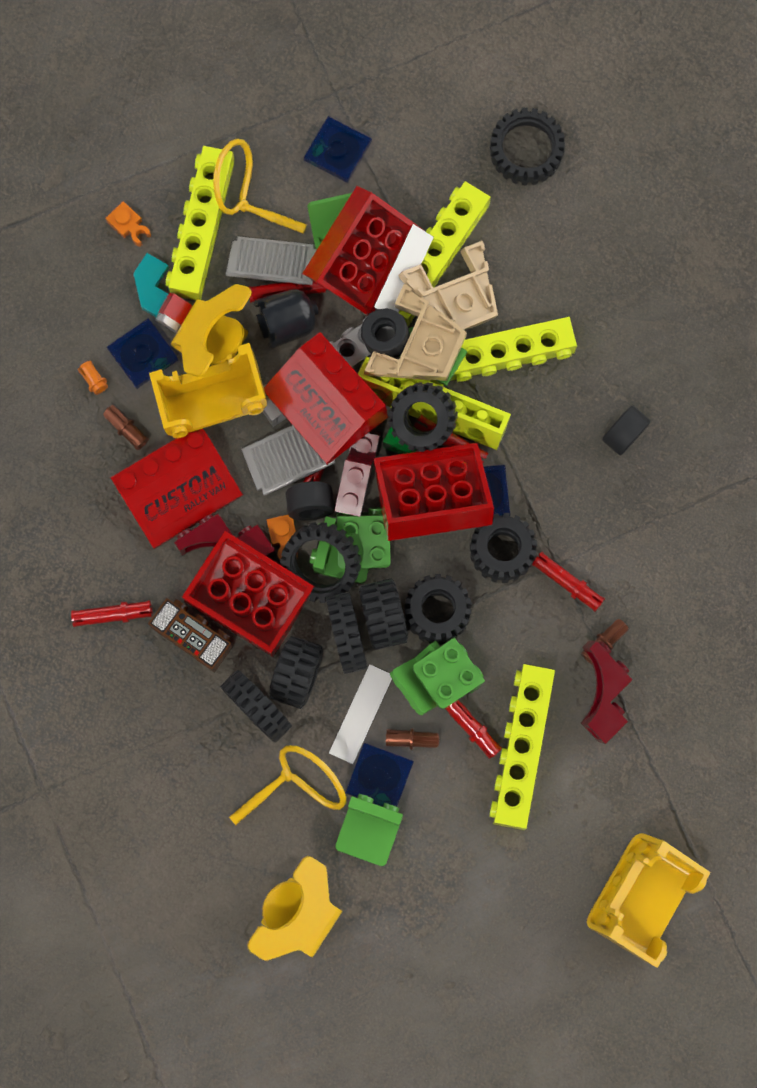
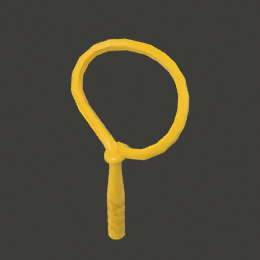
M243 139L230 141L218 156L214 170V194L220 210L228 215H233L239 210L242 212L248 211L273 223L304 234L307 224L249 205L246 196L253 168L252 153L249 145ZM240 145L246 156L245 175L239 202L234 208L228 209L224 205L220 194V170L226 154L234 146Z
M288 745L283 747L279 754V760L283 768L281 775L255 794L229 818L237 825L284 781L289 782L292 780L313 799L332 810H340L346 805V795L336 775L320 758L304 748ZM296 752L302 754L317 764L332 781L338 792L340 802L335 803L325 799L300 777L291 773L286 760V753Z

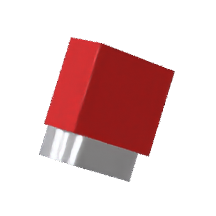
M169 293L155 320L177 333L192 305L175 293Z

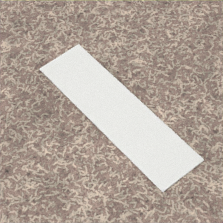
M414 224L374 306L376 309L388 308L399 312V309L395 308V302L404 283L398 275L402 271L422 263L434 238Z
M369 665L329 754L351 764L354 763L392 680L390 673Z

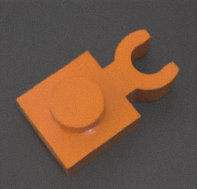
M124 201L105 218L106 222L123 238L130 233L136 246H142L141 241L137 238L139 234L144 233L147 237H151L150 230L146 226L139 225L142 222L141 217Z
M289 515L266 519L272 546L280 545L278 550L279 561L282 558L281 554L286 543L296 532L293 518H290Z

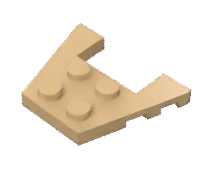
M483 241L464 247L460 251L471 272L468 275L435 288L430 283L421 264L402 271L398 275L404 284L412 288L416 295L420 298L423 297L429 302L430 306L439 313L442 312L464 331L498 316L493 287L489 284L487 274L489 267L488 262L484 259L483 251L485 246Z
M404 284L395 302V308L418 316V319L400 359L373 352L364 370L365 375L447 381L467 332L442 312L439 313L429 305L427 300L423 297L420 298L412 291V288Z

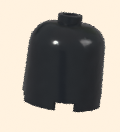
M297 289L287 290L254 301V306L259 307L261 313L256 315L259 328L264 339L269 337L270 343H268V347L271 349L305 337L314 330L316 323L315 315L319 314L315 300L310 301L303 291Z

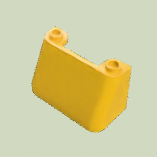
M250 343L237 346L238 354L234 358L232 354L227 355L228 361L210 366L205 374L200 377L189 374L179 376L177 371L172 372L173 376H165L162 369L149 373L166 434L173 436V438H181L195 430L248 414L257 415L263 412L267 406V400L257 360Z
M639 833L628 844L587 918V926L648 964L658 968L667 955V945L660 939L685 893L694 894L701 891L705 887L711 872L665 841Z

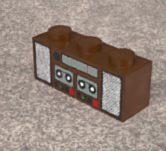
M166 598L149 621V626L215 673L233 648L229 642L231 637L220 629L214 632L207 627L209 622L202 616L196 614L193 617L187 613L188 607L179 600L175 599L172 602Z

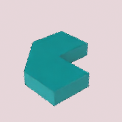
M146 253L133 274L142 310L157 317L160 308L168 296V293L157 286L168 271L169 266Z

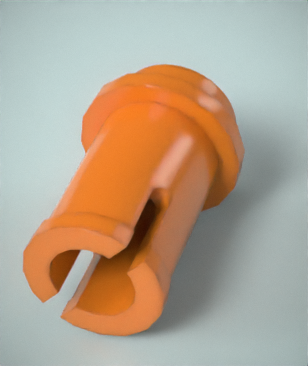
M87 361L80 365L78 372L81 373L89 385L90 392L98 395L108 388L106 384L107 379L101 377L92 361Z

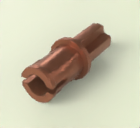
M111 405L105 410L104 417L118 430L117 434L119 436L123 435L136 450H140L145 446L149 439L134 425L132 419L129 420L115 405Z
M617 619L605 632L598 634L595 641L598 643L602 641L612 650L613 645L629 628L622 620ZM583 651L582 656L592 665L587 653Z
M411 728V731L387 729L386 746L410 747V750H413V747L437 748L440 737L438 733L414 732V728Z

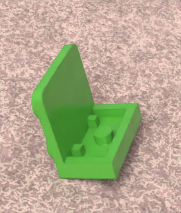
M352 193L308 203V213L316 250Z
M381 507L369 508V512H362L360 517L341 512L337 513V530L339 532L341 529L347 532L345 536L347 538L351 536L354 539L353 545H357L359 548L357 554H361V568L389 567L391 563L390 541L387 539ZM338 551V566L345 569L344 558Z
M325 518L327 527H330L332 524L337 526L335 518ZM319 541L318 549L313 548L310 557V563L314 564V573L341 579L345 569L338 566V550L325 541ZM360 568L355 583H365L369 568Z
M455 638L413 666V672L440 709L447 708L469 692L472 694L485 682L481 670L471 662L466 649Z
M437 641L427 646L412 660L390 672V677L395 685L401 690L411 707L419 715H424L437 707V704L413 672V666L440 647Z
M359 794L358 798L352 796L335 847L339 852L378 866H384L387 863L403 814L398 813L400 808L384 803L383 807L373 804L374 799L362 794Z

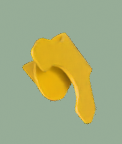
M235 284L208 301L199 299L195 301L171 342L172 347L182 353L183 367L187 374L200 377L205 374L210 365L213 366L228 361L227 355L232 354L233 358L238 352L237 346L243 344L248 331L238 320L224 315L228 312L240 311L244 308L252 293L249 287Z
M311 856L304 857L295 869L293 878L278 884L268 893L262 908L263 919L261 923L264 926H259L248 942V950L265 961L297 950L313 958L342 913L340 909L330 903L327 869L322 863Z

